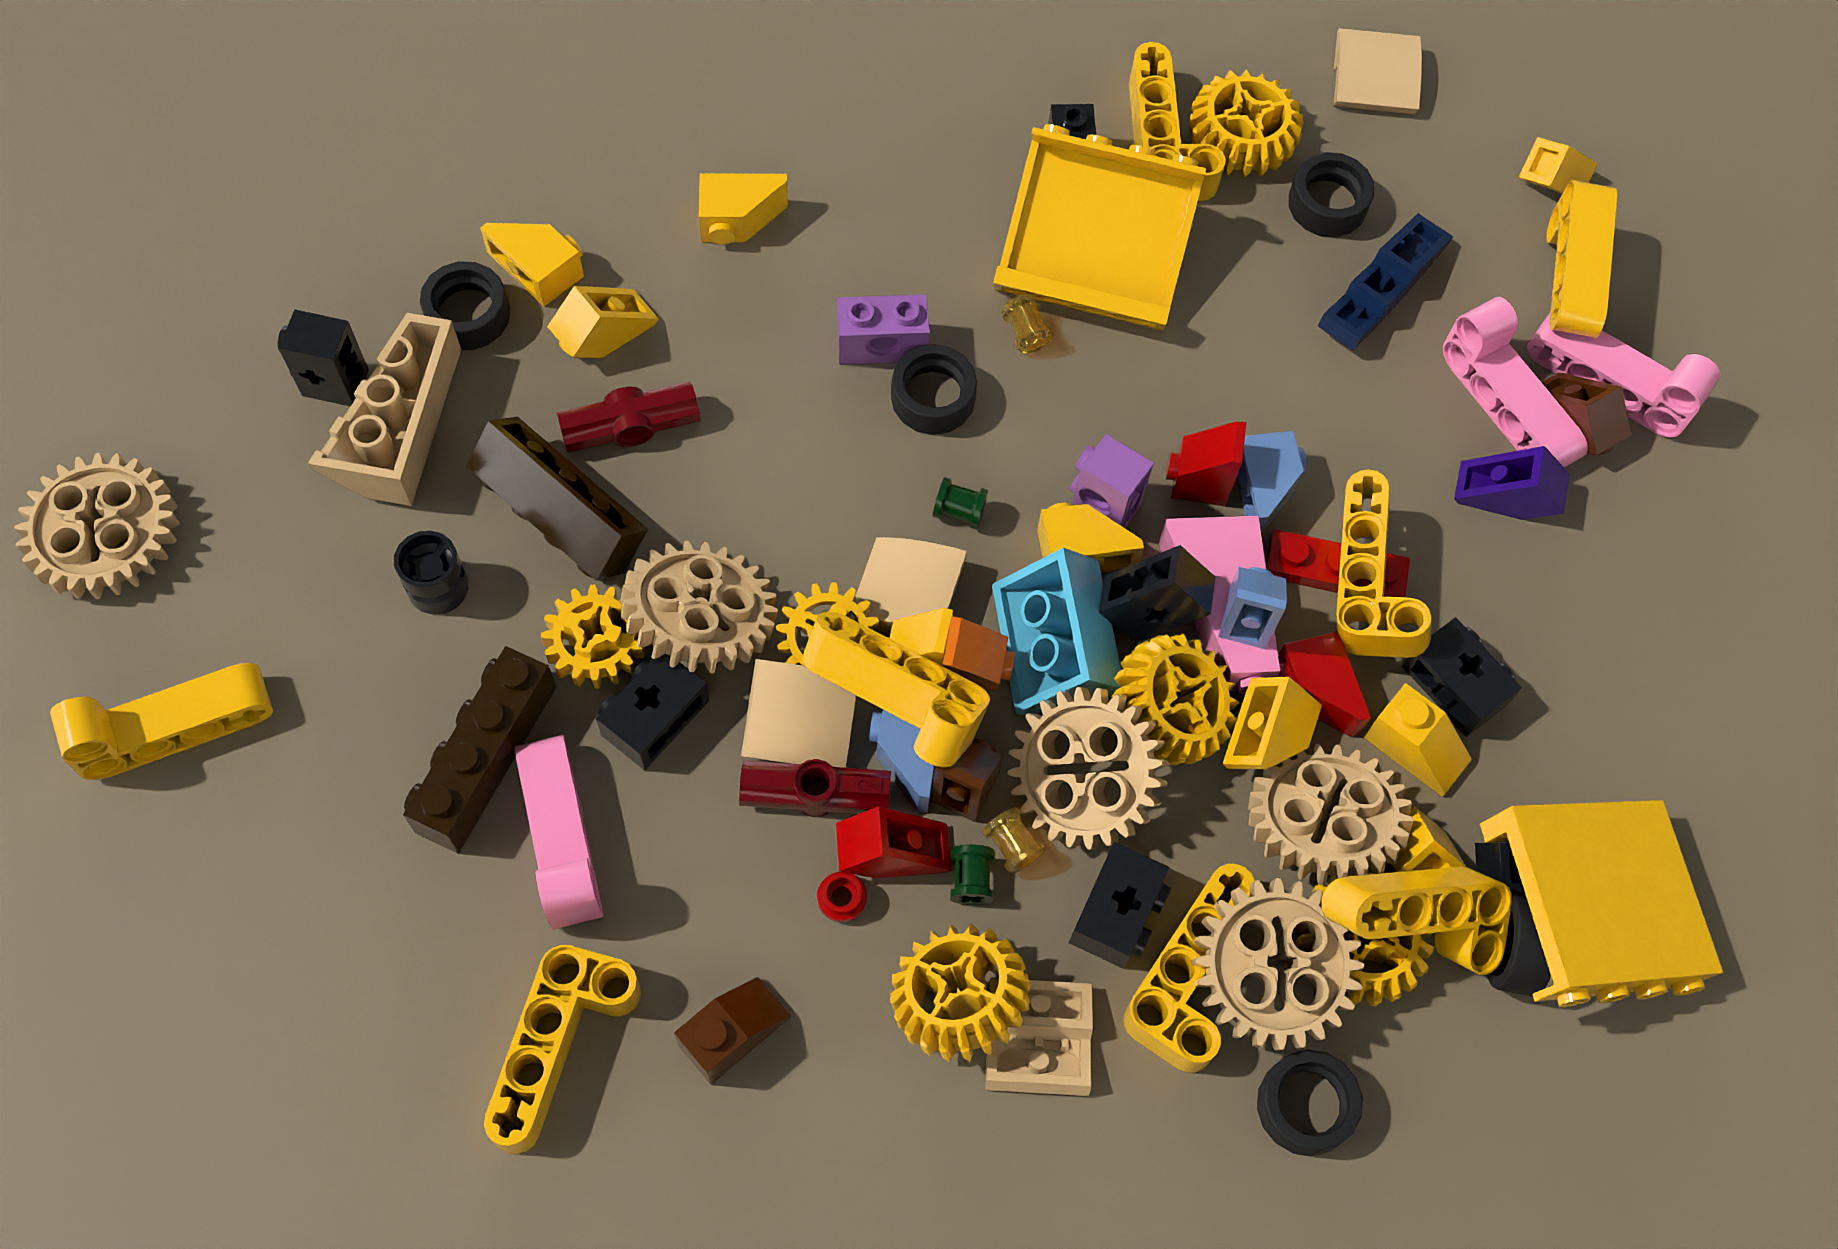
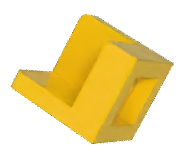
M1537 137L1519 178L1528 183L1554 190L1562 195L1571 180L1589 183L1598 163L1568 145Z
M1414 806L1410 810L1409 815L1413 817V823L1406 850L1400 851L1398 861L1393 865L1396 872L1465 867L1466 865L1446 832Z

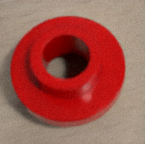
M845 872L832 873L824 878L818 887V907L823 915L832 921L848 922L854 920L865 909L867 903L866 887L862 880L854 874ZM839 891H845L851 895L852 899L847 905H837L832 899L834 894Z

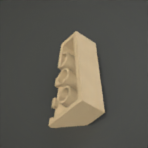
M406 313L377 357V367L367 381L364 379L361 381L354 392L356 399L344 417L338 416L329 430L331 437L321 452L316 450L307 463L310 469L365 498L412 506L461 352L452 320Z

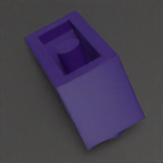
M1545 446L1463 460L1460 464L1454 500L1461 505L1520 520L1564 514L1570 474Z

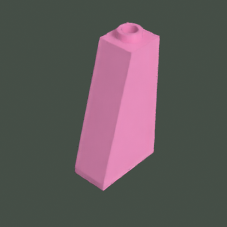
M1259 516L1166 519L1159 538L1161 551L1164 552L1181 545L1216 577L1211 615L1195 620L1193 623L1205 650H1216L1215 664L1217 666L1228 665L1223 673L1226 682L1236 683L1230 691H1238L1241 695H1245L1251 678L1277 677L1280 673L1275 631L1266 649L1218 637L1229 588L1238 566L1247 569L1251 567L1266 569Z

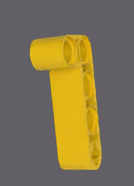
M1144 43L1135 51L1129 79L1135 145L1153 149L1157 157L1172 160L1174 155H1182L1196 159L1199 162V167L1206 168L1198 201L1209 200L1215 196L1219 188L1226 161L1224 153L1219 148L1210 144H1181L1171 53L1166 46L1160 43Z
M1571 180L1551 214L1546 241L1547 243L1557 245L1549 322L1551 330L1597 338L1603 329L1608 310L1617 207L1616 188Z
M1361 470L1349 478L1345 490L1336 612L1338 635L1342 639L1345 650L1350 654L1402 658L1416 657L1424 653L1429 647L1431 640V613L1427 605L1418 599L1384 597L1389 526V484L1385 476L1378 471ZM1364 499H1371V512L1362 511ZM1363 537H1368L1375 540L1370 544H1360L1356 542L1357 539ZM1357 579H1367L1372 584L1359 587L1353 585L1352 582ZM1356 621H1363L1370 625L1364 630H1354L1348 627ZM1411 623L1420 627V629L1407 633L1399 630L1398 627L1402 624Z
M822 612L818 614L802 656L803 664L813 673L918 727L920 732L913 746L914 751L922 760L938 767H951L971 745L990 702L989 694L976 683L853 619L835 612Z
M240 663L108 710L92 697L83 696L66 699L52 707L50 715L63 760L82 778L99 780L115 776L256 725L269 718L273 713V708L260 667L254 663Z
M1225 864L1213 873L1132 997L1123 1015L1124 1027L1135 1041L1185 1073H1195L1203 1070L1216 1056L1221 1046V1035L1217 1026L1186 1004L1196 988L1194 982L1203 977L1206 972L1205 968L1191 964V960L1206 955V950L1194 943L1196 937L1191 930V925L1202 923V920L1207 916L1221 919L1214 904L1227 886L1233 889L1241 888L1250 898V883L1255 880L1252 873L1239 864ZM1231 898L1228 903L1234 907V903ZM1171 963L1182 966L1188 974V982L1175 983L1171 981L1165 973V965ZM1141 1005L1155 1007L1160 1012L1162 1023L1157 1026L1145 1024L1138 1016L1137 1007ZM1194 1034L1198 1036L1205 1045V1054L1201 1056L1189 1054L1182 1045V1035Z
M1461 866L1341 877L1328 885L1321 902L1323 914L1327 919L1365 939L1435 933L1437 953L1478 975H1486L1493 972L1503 959L1512 894L1506 884L1473 869Z
M559 945L545 953L537 970L485 1114L484 1127L486 1134L501 1150L508 1154H520L532 1148L538 1140L584 1008L620 1017L629 1014L637 1007L641 999V988L635 971L629 963L572 945ZM575 964L580 967L577 977L572 982L567 984L554 982V975L561 966ZM624 978L629 981V987L622 996L608 998L602 995L604 986L611 979ZM558 1013L562 1015L561 1024L553 1033L546 1035L536 1031L539 1019L545 1014ZM534 1062L544 1066L543 1075L537 1083L530 1086L519 1084V1073L527 1064ZM513 1094L522 1099L520 1106L511 1097ZM526 1102H533V1104L528 1105ZM517 1115L524 1126L521 1131L517 1129L512 1130L508 1137V1134L501 1128L504 1121L513 1122Z

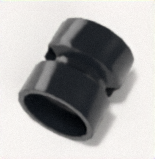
M431 530L418 531L407 536L398 545L394 554V568L413 606L421 612L436 615L452 611L464 601L469 590L468 577L461 564L457 550L448 537Z

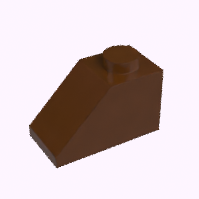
M1562 372L1541 382L1584 434L1588 445V454L1601 455L1608 453L1614 448V445L1632 435L1622 387Z
M974 738L971 745L951 767L936 766L931 802L975 822L1000 773L1003 756L996 753L997 750L988 742Z
M756 977L713 999L677 1029L674 1035L681 1050L712 1085L790 1019L791 1015L760 978Z

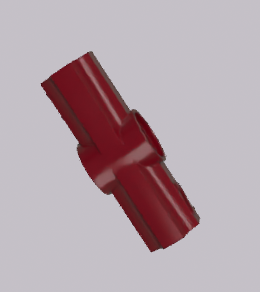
M691 381L645 392L638 387H621L608 393L603 402L556 412L567 453L615 442L621 447L638 446L649 441L654 436V432L701 421L697 398Z
M819 759L807 760L802 764L743 760L740 776L739 805L800 810L805 815L812 817L824 816L829 812L860 814L878 806L889 808L891 771L833 767L826 761ZM811 781H820L826 784L828 789L821 795L812 796L804 792L803 787Z

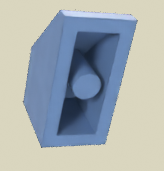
M1294 431L1245 436L1242 464L1236 479L1245 516H1259L1261 535L1294 493L1301 475L1306 473V454L1302 447H1297Z
M1238 566L1229 588L1218 637L1266 649L1286 608V578L1274 576L1270 571L1263 568L1251 567L1247 569Z
M885 710L882 713L873 712L869 741L878 742L877 760L885 770L891 771V778L918 812L928 813L934 765L922 760L914 751L913 746L920 729Z

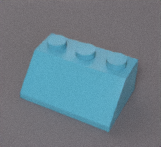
M1061 548L992 584L1000 632L1009 637L1006 651L1016 652L1009 681L1015 714L1042 713L1039 703L1042 700H1050L1058 706L1057 692L1068 691L1074 699L1076 687L1088 688L1092 698L1096 688L1108 690L1109 698L1114 694L1115 690L1121 688L1113 679L1121 670L1112 624L1099 613L1104 585L1098 560L1066 548Z

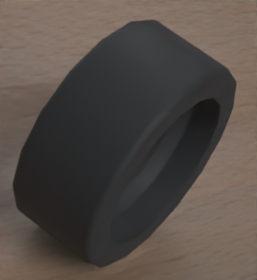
M1331 152L1313 155L1300 165L1295 174L1289 191V209L1294 220L1309 232L1325 237L1347 235L1361 226L1374 198V181L1368 169L1357 159L1350 156ZM1318 181L1335 182L1344 186L1352 193L1355 204L1344 209L1328 208L1317 203L1310 196L1307 186Z
M458 261L442 266L428 277L421 288L419 303L424 316L444 319L439 313V308L444 300L453 293L463 290H479L489 294L492 304L487 312L471 321L452 322L461 350H474L489 345L502 335L509 323L510 306L501 278L491 268L477 262Z
M932 344L918 346L907 352L895 365L891 380V400L894 412L903 424L921 433L931 435L948 433L963 425L973 412L977 378L974 367L965 355L951 347ZM921 373H943L953 378L959 384L960 395L958 400L947 406L936 408L923 406L909 396L907 390L908 383L912 378Z
M1512 894L1503 959L1493 972L1487 974L1491 986L1497 990L1533 997V993L1545 989L1550 981L1551 974L1527 897Z
M1306 1049L1288 1054L1266 1073L1258 1088L1257 1111L1262 1127L1277 1145L1293 1154L1315 1156L1332 1151L1353 1135L1362 1117L1363 1096L1357 1078L1344 1062L1327 1052ZM1302 1072L1316 1073L1327 1079L1336 1090L1340 1101L1339 1115L1334 1125L1327 1131L1317 1134L1302 1133L1292 1127L1283 1117L1279 1106L1280 1090L1284 1082L1292 1075Z

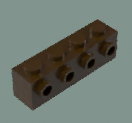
M518 416L487 422L466 464V467L480 478L481 484L487 489L496 492L512 506V510L517 516L528 520L543 533L545 540L550 545L561 549L576 562L578 569L583 574L598 581L624 573L649 529Z
M508 646L504 647L498 659L493 658L486 665L481 676V687L473 700L468 699L461 706L456 717L457 726L448 741H442L436 747L431 757L430 771L422 784L417 783L412 787L404 803L405 812L403 816L415 834L457 854L461 851L516 757L515 746L524 744L557 688L549 665Z

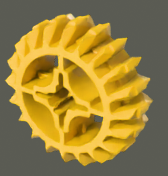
M1247 69L1241 76H1237L1230 70L1224 79L1215 76L1210 85H1203L1195 101L1192 103L1188 126L1189 132L1192 133V144H1210L1219 148L1224 153L1228 175L1236 169L1241 170L1244 178H1246L1251 170H1254L1262 177L1268 168L1277 171L1283 161L1288 162L1289 158L1292 157L1295 147L1299 145L1302 136L1300 132L1303 126V114L1299 113L1300 101L1292 99V89H1280L1279 79L1272 82L1265 80L1264 71L1258 77L1250 76ZM1276 131L1274 134L1266 137L1268 132Z
M1184 634L1173 635L1172 637L1159 635L1151 639L1150 642L1145 641L1137 645L1135 650L1120 662L1123 669L1113 678L1121 688L1115 690L1111 697L1113 698L1116 694L1126 696L1124 711L1131 706H1140L1143 710L1137 722H1155L1156 726L1147 736L1149 740H1164L1165 744L1154 751V757L1167 760L1168 765H1178L1181 763H1188L1190 765L1201 761L1202 757L1206 758L1214 755L1220 749L1219 745L1224 744L1231 737L1228 729L1233 727L1237 719L1230 711L1235 709L1240 703L1230 697L1229 691L1232 690L1236 683L1226 682L1223 673L1228 665L1217 666L1214 662L1216 650L1202 652L1201 640H1190L1187 642Z
M1331 875L1328 879V885L1336 879L1335 875ZM1317 884L1312 890V893L1314 891L1320 890L1322 891L1323 897V894L1328 886L1325 884ZM1296 925L1295 928L1305 933L1296 939V947L1301 950H1310L1313 946L1311 932L1302 925ZM1349 930L1343 934L1345 941H1360L1358 939L1359 935ZM1433 933L1399 936V938L1368 939L1367 942L1370 943L1366 944L1358 953L1357 949L1349 952V957L1352 960L1360 962L1372 960L1380 965L1385 961L1395 968L1383 973H1366L1359 970L1350 972L1349 978L1360 983L1362 989L1348 992V999L1354 1005H1357L1363 995H1365L1370 1006H1378L1382 1002L1383 996L1390 1002H1394L1401 997V989L1407 992L1417 986L1415 976L1422 977L1429 969L1428 964L1423 959L1429 958L1433 954L1434 946L1424 941V939L1430 937Z
M971 923L964 933L959 934L958 929L950 924L948 935L939 937L937 933L931 930L929 936L930 943L924 946L913 941L912 950L915 956H900L899 965L902 972L892 974V985L895 990L890 993V1002L895 1010L894 1018L898 1027L903 1029L907 1040L913 1046L920 1044L923 1052L929 1057L939 1050L942 1058L950 1062L955 1053L961 1051L963 1058L970 1062L973 1050L982 1048L984 1053L991 1056V1042L997 1039L1008 1044L1010 1035L1007 1027L1022 1028L1023 1019L1020 1012L1029 1010L1030 1000L1027 992L1030 991L1031 984L1028 974L1024 972L1026 969L1024 961L1018 953L1014 952L1013 946L1007 938L999 941L997 934L991 928L980 935L978 928ZM988 971L993 972L999 977V984L995 994L988 992L985 986V976ZM927 990L935 995L933 1001L935 1008L931 1014L922 1009L923 999Z

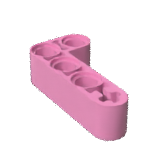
M1494 297L1459 316L1443 345L1445 361L1514 448L1519 451L1545 446L1564 468L1584 457L1588 451L1584 434L1509 344L1518 327V318L1511 304L1504 298Z
M1550 313L1527 344V351L1530 357L1554 374L1562 372L1622 387L1628 417L1652 432L1669 438L1677 437L1682 433L1700 410L1721 375L1717 365L1702 355H1686L1676 368L1671 371L1603 330L1597 338L1551 330L1549 326Z
M560 735L515 746L516 761L538 870L535 872L541 904L549 924L555 930L603 918L601 899L565 736Z

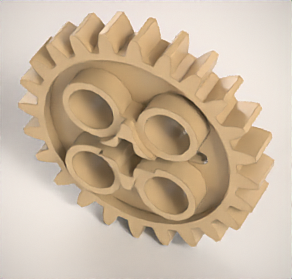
M95 453L92 465H86L78 456L75 457V469L68 471L59 464L56 466L59 475L57 479L52 480L45 476L40 478L42 484L46 487L43 492L30 490L27 492L34 505L19 507L18 509L27 522L19 523L14 527L23 538L16 542V546L24 554L23 562L44 585L49 583L59 594L68 589L76 599H80L87 588L95 599H100L104 587L107 586L111 588L116 596L120 595L121 582L125 580L138 587L140 585L137 573L142 570L147 574L154 575L156 571L150 563L153 558L159 560L168 559V555L161 545L173 544L177 541L169 530L180 525L179 520L173 513L178 506L171 495H169L171 491L163 479L160 480L153 468L148 467L144 469L136 458H133L126 464L121 455L115 453L109 464H107L100 453ZM128 499L126 503L117 506L121 501ZM77 503H80L77 507L70 510L72 506H74ZM127 540V542L123 546L114 549L117 544ZM78 544L74 550L66 553L69 548Z
M684 541L682 551H677L670 543H667L664 555L651 549L649 550L647 561L637 559L634 571L627 572L620 599L622 604L620 616L622 619L628 620L626 628L628 634L639 633L637 641L639 648L651 644L654 646L653 659H657L666 653L671 656L670 667L672 668L678 665L681 660L687 661L690 672L694 673L698 663H705L708 671L714 673L717 662H722L726 668L733 670L736 658L749 663L753 651L762 653L765 641H770L778 612V609L774 607L776 593L767 592L770 584L769 579H757L758 566L742 567L745 556L739 555L732 560L727 558V547H722L715 554L710 552L708 542L702 544L700 551L694 550L689 541Z
M1076 687L1074 699L1068 691L1057 692L1058 706L1050 700L1040 701V707L1044 716L1027 713L1025 718L1032 729L1030 731L1016 730L1015 732L1018 739L1024 743L1023 749L1009 750L1011 756L1020 760V767L1008 770V775L1021 777L1022 782L1011 793L1012 795H1026L1028 799L1019 810L1020 813L1036 812L1038 814L1032 825L1034 829H1043L1051 825L1048 840L1050 841L1060 840L1066 833V845L1069 848L1078 847L1083 838L1087 849H1096L1099 847L1100 836L1106 846H1112L1114 842L1118 843L1117 831L1125 838L1136 835L1131 821L1133 820L1140 824L1149 823L1150 818L1143 807L1160 806L1161 801L1151 793L1152 789L1167 786L1165 780L1155 776V769L1168 765L1167 760L1154 757V751L1165 744L1164 740H1149L1147 736L1156 726L1155 722H1137L1143 710L1140 706H1131L1124 711L1126 696L1116 694L1108 703L1107 689L1096 688L1091 698L1088 688ZM1108 728L1115 732L1118 739L1117 748L1111 755L1104 751L1101 744L1102 735ZM1061 732L1067 735L1070 742L1069 751L1063 758L1058 755L1054 746L1055 739ZM1127 761L1129 764V768L1125 771L1049 775L1046 771L1050 765ZM1111 778L1115 779L1121 788V797L1115 805L1106 799L1104 793L1105 785ZM1064 781L1071 786L1073 791V800L1067 807L1061 804L1057 795L1058 788Z
M1315 744L1313 755H1307L1305 751L1294 755V760L1288 758L1276 766L1264 769L1263 777H1255L1253 792H1250L1248 810L1250 812L1248 825L1255 828L1253 839L1255 843L1266 842L1264 856L1268 858L1280 854L1279 869L1283 871L1293 864L1298 866V879L1300 880L1304 879L1310 871L1317 874L1319 885H1324L1328 875H1335L1336 879L1347 877V874H1353L1354 876L1367 875L1368 869L1375 874L1384 873L1386 862L1395 865L1400 851H1405L1413 817L1409 816L1412 806L1411 800L1403 799L1406 787L1404 784L1392 785L1394 776L1392 770L1378 773V759L1374 758L1366 764L1360 762V750L1356 749L1349 757L1342 756L1340 745H1335L1332 754H1325L1320 744ZM1344 784L1345 787H1343L1340 794L1339 804L1331 812L1326 832L1321 842L1313 843L1319 834L1321 821H1324L1329 813L1333 796L1338 786Z
M1276 878L1271 881L1268 893H1266L1260 880H1256L1250 883V898L1241 888L1231 891L1234 907L1223 900L1216 902L1214 906L1221 919L1205 917L1202 920V924L1211 932V935L1199 936L1194 939L1196 945L1206 950L1205 956L1191 960L1192 965L1206 969V976L1199 978L1194 984L1196 987H1210L1212 994L1203 1001V1006L1208 1007L1219 1004L1222 1010L1215 1022L1220 1025L1233 1019L1236 1023L1232 1037L1236 1039L1241 1038L1248 1030H1251L1252 1046L1262 1047L1268 1035L1271 1037L1274 1050H1284L1287 1035H1289L1295 1048L1306 1047L1305 1031L1316 1041L1325 1039L1322 1022L1332 1028L1340 1027L1342 1022L1335 1010H1353L1354 1004L1344 995L1346 991L1362 989L1360 983L1349 978L1350 972L1364 968V963L1352 960L1349 957V952L1361 946L1360 941H1345L1343 934L1348 930L1327 919L1323 914L1322 908L1319 906L1322 891H1314L1307 898L1302 897L1303 885L1300 881L1293 883L1288 892L1285 893L1281 878ZM1274 917L1279 918L1281 921V930L1279 931L1278 935V946L1276 942L1275 928L1272 923ZM1244 923L1253 924L1261 932L1262 944L1257 951L1248 949L1241 942L1240 930ZM1296 925L1306 927L1313 936V946L1309 952L1299 950L1293 943L1292 932ZM1277 954L1279 960L1287 962V970L1278 973L1276 968L1268 967L1267 959ZM1246 975L1254 976L1262 984L1263 995L1257 1004L1248 1002L1241 993V982ZM1298 977L1306 978L1313 985L1314 999L1309 1005L1301 1004L1294 996L1293 985ZM1277 983L1279 985L1280 1000L1282 1001V1009L1280 1011L1274 1008Z

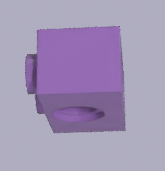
M927 294L837 297L839 365L899 362L904 354L916 347L929 345L930 332Z
M1105 434L1096 448L1088 445L1076 463L1075 469L1080 472L1070 488V491L1074 493L1072 504H1088L1125 528L1141 507L1154 462Z

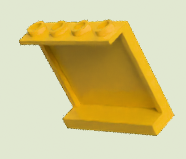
M1046 124L1043 129L1033 127L1031 132L1032 141L1004 251L993 281L994 289L1164 331L1206 168L1199 167V162L1196 159L1187 156L1174 155L1172 160L1157 157L1153 149L1145 146L1130 145L1129 150L1112 146V140L1099 135H1087L1086 139L1069 136V130L1057 125Z
M1663 800L1511 806L1480 823L1485 843H1510L1554 985L1533 993L1535 1002L1557 1000L1559 1007H1569L1590 1001V996H1597L1598 1003H1609L1629 997L1630 992H1635L1637 1000L1666 994L1668 989L1673 990L1674 996H1682L1704 990L1706 988L1704 980L1723 973Z

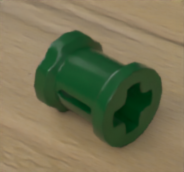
M944 477L939 488L932 516L940 518L942 515L969 522L970 528L977 530L989 490L981 488L978 492L952 484L950 478Z
M975 844L953 847L950 850V858L955 861L954 888L950 890V901L962 905L992 903L994 891L990 889V862L995 859V850L988 846Z

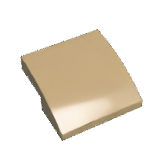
M1339 28L1337 31L1334 60L1336 81L1333 106L1416 114L1420 106L1421 36Z
M876 537L857 591L855 603L858 604L868 599L871 603V608L865 614V617H878L880 625L874 628V630L887 634L891 633L893 620L941 608L950 609L966 560L967 551L920 540ZM852 614L850 618L858 622L855 616Z
M756 659L741 756L791 764H802L807 760L819 759L826 761L833 767L846 768L856 695L813 673L806 666Z
M990 978V993H996L999 978ZM1030 980L1031 987L1029 988L1030 991L1027 992L1030 1000L1029 1010L1020 1012L1023 1019L1022 1028L1007 1027L1010 1035L1009 1043L1006 1044L995 1039L991 1042V1056L986 1054L985 1090L1089 1096L1091 1090L1090 1039L1093 1031L1092 984Z

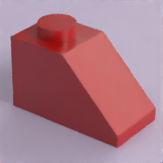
M1236 421L1183 436L1178 453L1170 452L1165 479L1173 480L1171 498L1225 507L1242 464L1247 423Z
M1338 631L1284 643L1278 654L1280 673L1277 677H1290L1322 704L1317 720L1349 737L1360 735L1371 719Z
M880 806L836 823L839 871L876 879L940 874L952 871L947 823Z

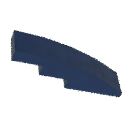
M1418 213L1378 250L1372 263L1350 283L1346 293L1323 314L1318 327L1354 351L1403 299L1448 246L1454 236Z

